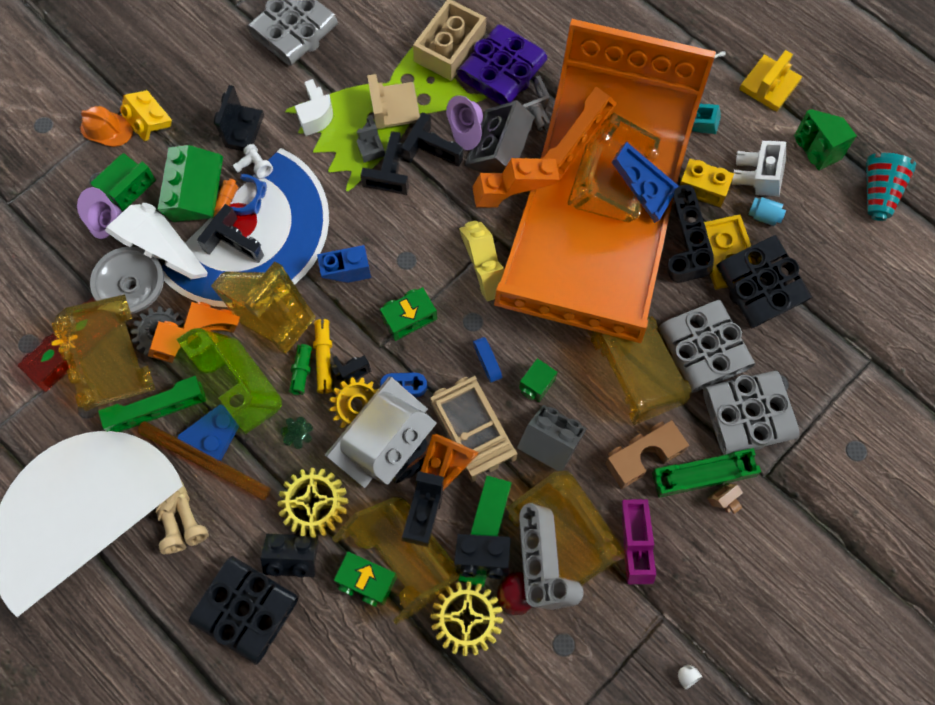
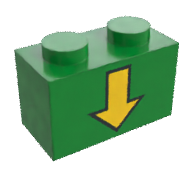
M423 287L418 290L412 289L404 297L398 300H390L380 308L381 317L395 341L437 320V310Z
M348 551L334 582L339 585V591L350 596L355 592L363 596L361 601L376 607L378 603L383 606L385 605L397 575L393 571Z

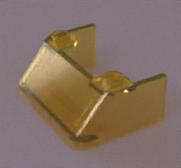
M393 497L356 512L331 538L335 543L351 536L356 545L361 548L371 549L376 547L406 586L399 594L401 604L405 609L392 620L395 625L420 611L460 577V574L456 573L454 562L432 534L428 547L402 541L410 505L400 497Z

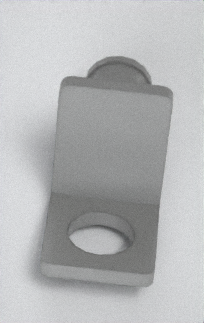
M537 76L534 88L539 99L526 103L523 106L535 116L534 121L538 131H542L543 126L547 129L550 125L544 110L548 106L550 96L541 77Z

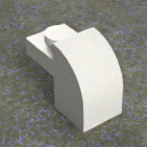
M313 79L305 82L310 101L295 106L305 136L325 129L333 117L329 94L324 96L321 87L316 88Z

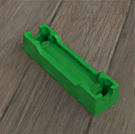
M193 376L176 382L173 389L126 406L115 404L98 410L105 431L123 432L205 402L207 399L201 382H198L197 377Z
M754 448L690 463L656 468L652 472L658 498L757 477L761 473V469L755 463L756 453ZM741 458H746L750 472L744 471L745 467L743 460H740ZM662 475L667 476L669 487L672 486L670 489L666 490L665 486L662 485Z

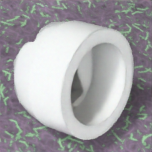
M691 665L680 668L678 672V679L685 690L703 677Z

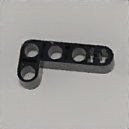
M681 185L674 191V207L687 252L672 256L668 262L669 277L677 283L706 277L714 269V255L695 190L689 185ZM683 198H686L688 201V206L686 207ZM690 217L696 219L693 223L686 222L685 220ZM695 238L702 240L699 244H694L691 241ZM703 259L709 262L705 266L697 264L699 260ZM679 265L685 267L681 272L673 270L674 267Z

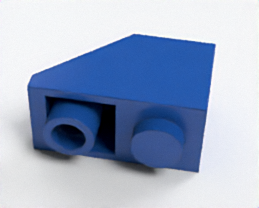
M365 245L317 254L322 278L347 283L371 278Z

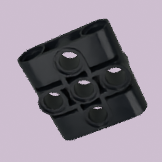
M773 235L734 254L716 265L730 290L729 296L731 301L739 306L751 329L813 298L799 274L797 261L789 257L777 235ZM748 257L754 258L756 265L751 264ZM781 267H784L789 274H783L781 271ZM745 276V278H743V279L737 281L736 283H733L734 281H736V280H738V279H740V278H742V277ZM760 277L767 280L768 286L761 283ZM795 280L794 282L784 286L786 283ZM739 287L744 288L748 295L743 296L739 291ZM772 298L779 301L780 307L773 304ZM757 299L756 301L750 303L749 305H747V306L745 305V304H747V303H749V302H751V301Z
M231 556L224 563L195 607L188 622L215 639L218 643L223 644L254 665H257L293 611L299 596L238 558ZM258 580H264V589L259 593H255L253 590L254 584ZM226 589L228 592L227 599L218 603V593ZM244 603H249V613L241 617L239 615V607ZM270 616L272 618V625L268 630L263 631L260 623L263 618ZM233 626L235 634L232 639L226 641L223 633L227 627Z

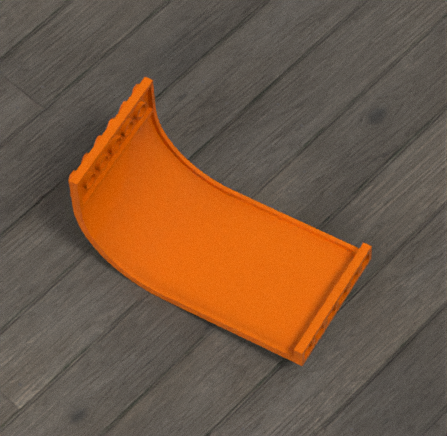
M576 19L571 20L556 100L541 159L544 158L549 149L558 146L584 111V102L595 87L609 95L617 105L558 183L530 191L501 282L498 283L494 306L642 343L648 324L647 318L673 198L661 219L654 223L617 171L612 160L621 146L627 142L677 184L698 107L715 58V51Z

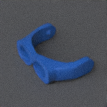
M241 174V180L257 186V194L245 207L232 208L235 214L240 216L252 213L258 214L261 208V198H264L266 194L267 184L251 175Z

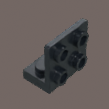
M229 85L227 91L222 95L220 110L214 116V125L217 127L225 148L244 151L246 146L254 144L264 113L260 109L241 106L235 87Z

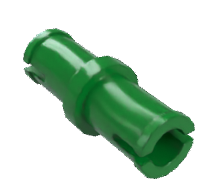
M301 344L296 347L295 361L290 369L292 378L289 393L293 395L305 394L306 379L311 370L309 362L312 347Z

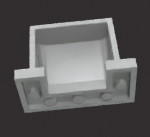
M388 377L325 456L364 488L373 478L388 485L437 423L425 413L428 409L395 379Z

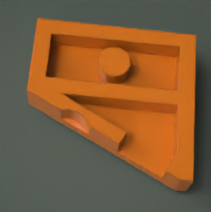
M432 434L420 472L444 477V490L477 457L478 452L439 434Z

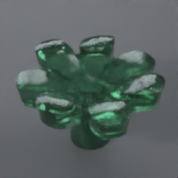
M298 417L296 421L288 418L286 420L287 427L281 428V435L285 436L283 442L286 446L291 445L293 442L296 449H301L303 446L302 441L309 443L312 440V436L308 432L313 430V426L310 423H306V419L303 417Z

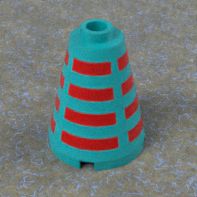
M875 153L869 155L866 161L868 214L872 216L873 220L886 221L887 218L893 216L915 171L916 162L914 161L911 164V158L895 153H881V157L875 158Z

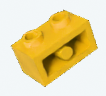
M689 159L679 186H691L695 190L697 200L721 208L734 173L728 172L724 168L708 165L701 160Z

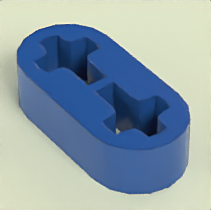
M482 337L473 341L476 354L489 382L492 383L502 379L501 370L487 339Z
M390 373L383 376L380 381L381 387L388 377H392L415 398L421 397L427 391L426 378L420 373ZM414 380H419V384H421L418 390H414L413 386H405L414 384Z

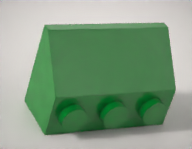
M190 145L169 147L157 210L172 222L214 218L223 156Z

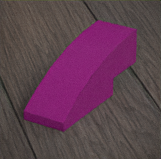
M648 499L622 500L627 585L654 584L656 578L653 553L654 539Z

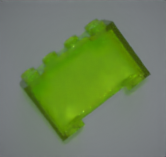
M200 328L191 329L176 339L201 372L212 373L226 364L238 380L239 384L218 398L245 434L280 410L282 405L280 395L239 340ZM233 395H243L244 403L241 406L232 407L230 405V399Z

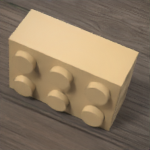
M447 0L413 44L414 62L452 81L457 74V69L474 51L476 42L482 40L485 36L486 17L453 0Z

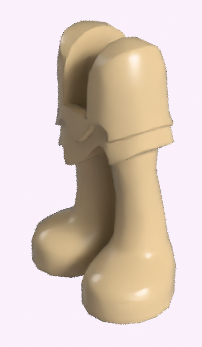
M183 482V486L156 507L158 521H163L166 537L159 543L161 554L183 551L187 548L185 541L189 546H194L209 537L207 528L198 525L189 506L190 498ZM177 511L184 527L185 541L175 519Z

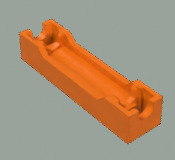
M595 87L586 99L584 111L558 146L549 149L543 158L556 160L560 180L617 105L609 95L598 87Z

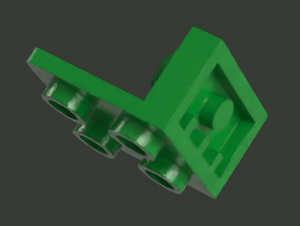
M122 153L91 182V185L105 193L108 199L124 212L156 179L144 162L137 164L125 153Z

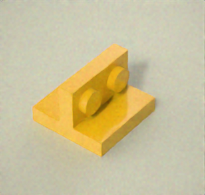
M785 50L777 61L764 54L743 81L739 90L778 112L802 79V76L790 70L792 67L790 61L793 54Z

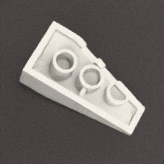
M151 204L130 205L105 229L108 234L129 247H132L134 244L144 249V255L150 258L155 257L165 260L167 267L191 279L206 277L208 274L166 218L157 212L156 208Z

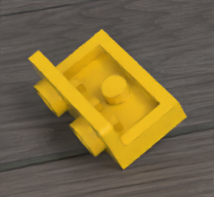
M148 90L124 95L120 107L121 114L143 141L149 140L151 131L171 126L172 119Z

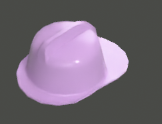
M454 96L447 104V118L456 143L463 147L464 150H472L478 146L481 140L482 109L477 103L470 101L464 96Z
M87 188L78 198L77 209L81 220L94 237L99 239L107 238L110 234L105 231L106 227L122 211L118 206L111 203L105 193L98 188Z

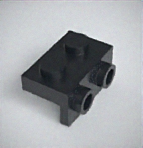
M266 533L260 557L263 574L271 576L315 577V559L319 544L318 536L312 538L310 535Z
M457 534L454 563L456 573L468 578L476 577V575H487L491 579H502L503 576L508 577L510 537Z

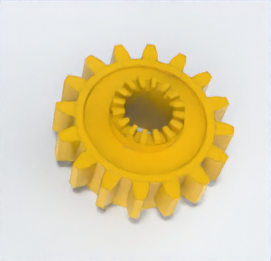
M354 377L349 379V385L342 381L340 383L341 390L338 388L333 389L334 394L337 396L329 398V401L334 403L329 412H336V416L332 420L340 419L342 421L340 428L350 425L359 414V412L354 411L351 407L353 398L360 399L362 410L378 389L374 390L372 388L374 382L371 381L365 384L362 377L356 382Z

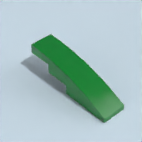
M486 476L470 535L498 536L512 482ZM460 575L458 581L463 583L469 581L474 586L481 584V588H484L487 575H476V577L472 578Z

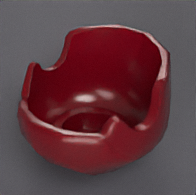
M524 572L510 573L508 577L501 581L497 588V603L504 612L510 615H523L532 608L525 596Z

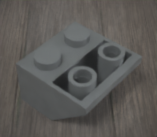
M543 405L529 422L517 449L562 473L587 428L582 426L579 421L563 416L555 408Z

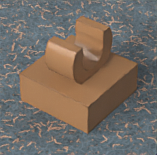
M725 483L707 499L713 507L723 508L727 513L732 511L735 514L742 508L736 498L743 492L737 484Z

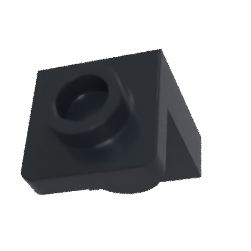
M336 355L332 357L334 365L331 369L337 380L342 378L347 384H349V379L352 377L357 380L372 372L365 355L360 358L354 357L350 359L343 367Z

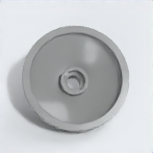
M121 247L107 253L98 261L91 274L90 289L94 299L105 310L119 315L134 314L146 309L158 298L164 284V272L158 259L144 255L145 250L139 247ZM131 285H136L133 289H129Z

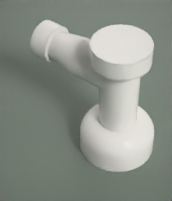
M254 144L246 146L243 151L246 156L238 163L233 164L236 171L240 172L242 168L253 162L255 164L254 172L259 178L267 177L273 171L271 163L267 160H262Z

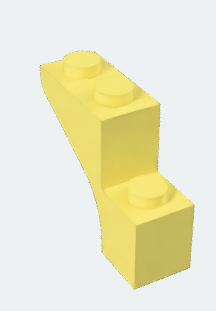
M471 221L466 223L465 227L459 228L476 271L481 293L488 302L495 299L498 283L501 282L504 268L498 261L490 231L482 222Z

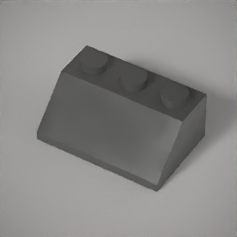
M518 100L486 109L481 123V140L478 146L470 150L465 166L484 173H503L511 158H520L535 116Z

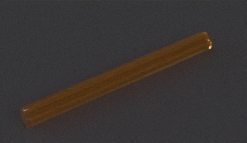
M143 421L138 427L137 432L258 498L265 500L269 496L270 487L150 423Z

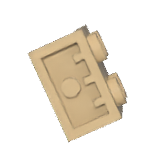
M376 74L367 75L377 129L417 122L420 114L413 82L383 86L382 83H378Z

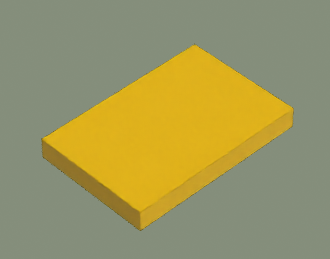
M741 215L704 222L714 255V269L710 276L715 290L728 287L716 265L726 258L751 247ZM748 257L749 262L756 265L755 259ZM745 276L742 277V278H740V279H738V280H736V281H734L733 283H736L737 281H739V280L745 278Z

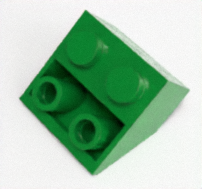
M810 109L804 115L794 137L796 143L808 155L809 161L820 171L842 160L857 135L843 117Z

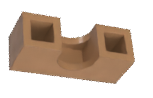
M672 420L666 424L663 421L656 424L650 429L651 433L646 436L642 434L637 435L629 441L631 445L622 449L619 446L608 453L609 458L605 465L621 489L639 480L646 473V469L640 460L641 454L652 452L665 464L684 453L689 447V444Z

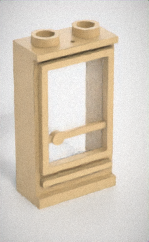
M475 376L471 378L464 377L458 380L455 386L449 389L441 388L430 397L431 406L448 438L478 452L477 457L465 468L471 482L476 481V476L489 469L492 472L499 468L500 463L508 459L512 462L517 459L515 448H513Z

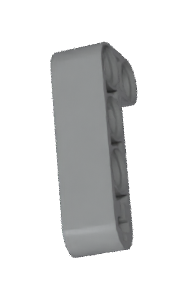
M533 503L524 505L520 511V530L525 596L528 604L532 607L548 610L579 604L583 598L581 584L577 581L559 578L553 512L549 508Z

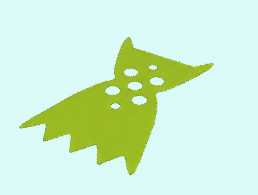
M413 47L394 70L391 80L388 83H382L383 86L402 84L401 77L404 74H411L414 77L413 83L416 89V98L420 94H428L431 98L430 103L427 105H420L418 103L420 114L422 112L434 113L445 111L449 100L454 96H464L475 103L487 98L484 94L467 93L455 78L450 81L414 62ZM428 77H433L435 82L429 84L426 80ZM369 84L350 87L329 94L333 117L330 124L318 132L321 133V136L313 150L314 153L336 152L328 172L351 171L346 191L351 190L361 181L362 168L373 169L384 158L381 157L364 163L357 145V131L365 126L368 114L373 112ZM295 106L288 108L285 111L288 113H297ZM409 124L377 129L385 153L391 131L400 133L402 137ZM300 127L298 133H304L302 127Z

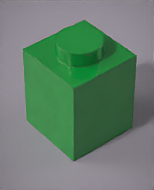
M537 358L520 381L519 389L522 395L533 401L535 399L540 402L555 382L558 372Z

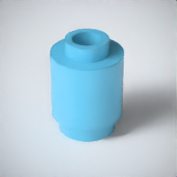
M755 197L748 215L753 216L754 220L775 226L776 222H782L786 210L782 209L783 204L764 197H761V199Z

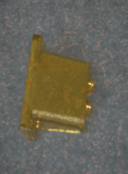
M275 261L265 273L227 271L222 273L211 285L233 315L240 316L239 322L274 343L285 354H287L316 318L283 266Z

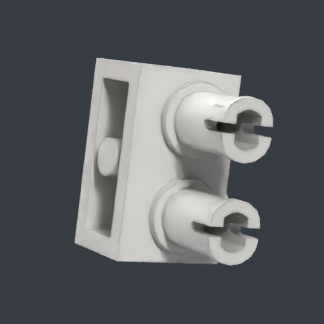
M762 141L759 152L738 151L736 166L757 167L755 171L734 170L732 184L753 186L756 195L780 196L786 162V142Z

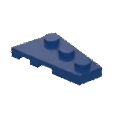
M626 142L621 146L612 163L653 222L656 223L661 219L678 185Z

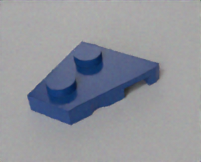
M220 404L179 434L177 438L215 460L221 461L245 416Z

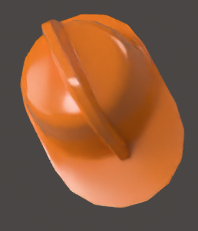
M102 106L91 107L86 111L82 110L80 129L86 139L106 146L116 147L127 143L132 137L133 127L123 116L112 113Z

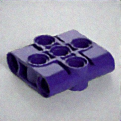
M497 25L485 39L476 42L475 50L457 69V75L464 83L498 104L503 105L512 102L520 91H524L529 87L530 80L548 58L540 47L505 26Z

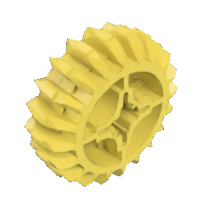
M310 468L309 475L304 470H301V477L299 479L294 474L291 476L292 484L284 482V486L288 491H280L279 493L285 499L278 502V506L284 508L279 512V515L287 517L283 523L286 526L292 525L291 531L293 533L298 532L300 529V535L306 536L310 530V536L315 538L317 530H319L321 535L325 536L326 527H329L331 531L335 530V526L332 524L334 520L337 523H342L343 520L338 514L347 513L346 508L341 507V505L348 504V499L342 497L347 491L345 488H340L342 485L340 479L334 481L335 475L333 473H329L326 476L325 469H321L318 475H316L315 468ZM317 484L328 487L333 493V498L320 495ZM307 486L306 493L303 496L296 497L298 492ZM315 495V498L318 502L314 503L312 511V508L308 503L312 502V498H314ZM332 506L330 512L319 520L320 512ZM293 508L306 510L309 522L298 519L294 514Z
M468 581L466 583L467 590H462L461 584L458 582L456 583L457 592L454 593L451 587H447L446 590L449 597L446 598L443 594H439L438 598L443 604H433V608L440 611V613L431 614V619L439 620V623L432 625V630L441 629L442 632L436 635V639L439 641L446 637L447 640L443 643L445 649L451 643L454 644L452 648L453 654H456L458 648L462 647L463 656H467V648H472L473 654L478 655V645H481L482 649L487 651L488 646L485 641L488 640L492 644L496 642L491 633H501V629L495 627L494 624L503 623V618L495 617V614L502 612V608L492 607V605L498 602L497 597H493L490 600L487 599L491 593L489 589L481 594V584H477L475 591L471 590V582ZM464 597L463 608L460 611L446 613L448 607L455 600ZM472 598L484 604L489 616L476 613L473 610ZM469 605L470 617L475 618L474 622L470 621L471 625H468V631L465 632L464 621L459 620L461 615L464 616L466 606ZM445 622L455 623L461 627L462 640L453 637L448 632ZM489 624L482 636L470 641V632L474 626Z

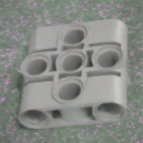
M268 0L266 10L247 25V29L257 41L291 66L306 52L316 50L319 47V40L338 24L335 15L317 0Z
M721 300L711 302L674 317L658 327L672 354L671 360L673 365L680 370L692 393L702 390L704 386L713 385L743 373L756 364L741 338V328L733 323ZM690 322L698 323L700 328H694ZM723 334H729L733 340H727ZM701 343L709 344L711 349H705ZM679 352H686L690 358L681 357ZM713 364H719L723 371L716 370Z
M775 370L753 376L741 375L735 380L703 387L704 400L723 455L751 448L760 450L764 446L799 438V427L778 371ZM738 385L744 386L748 393L741 392L738 389ZM770 403L776 404L779 411H774L770 407ZM745 408L752 409L756 417L749 416ZM721 414H728L732 422L724 421ZM753 432L762 434L763 441L757 440Z

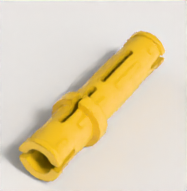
M321 319L314 321L315 341L313 342V348L316 349L317 393L323 394L324 384L325 394L333 392L330 354L332 341L329 335L330 321L327 319H323V329L321 328Z

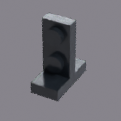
M422 112L401 147L402 159L411 163L420 149L460 166L463 161V147L454 141L444 140L433 132L429 133L431 129V116Z
M391 131L381 171L362 168L360 176L363 187L403 195L408 194V176L398 174L399 162L397 161L398 157L402 156L401 147L404 144L401 142L400 133Z
M225 204L198 237L197 242L201 249L211 254L219 242L223 241L259 263L264 257L260 247L261 244L253 237L247 238L243 236L242 232L233 226L237 221V216L233 208Z
M418 471L415 493L402 535L403 542L428 547L436 515L442 503L444 477Z

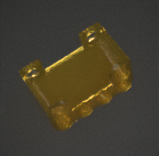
M125 294L64 308L56 315L55 321L52 322L53 332L55 336H59L61 342L60 354L63 360H67L69 370H67L69 381L75 385L77 391L75 394L76 403L79 408L83 407L85 411L155 390L148 366L139 367L125 323L132 319V315Z

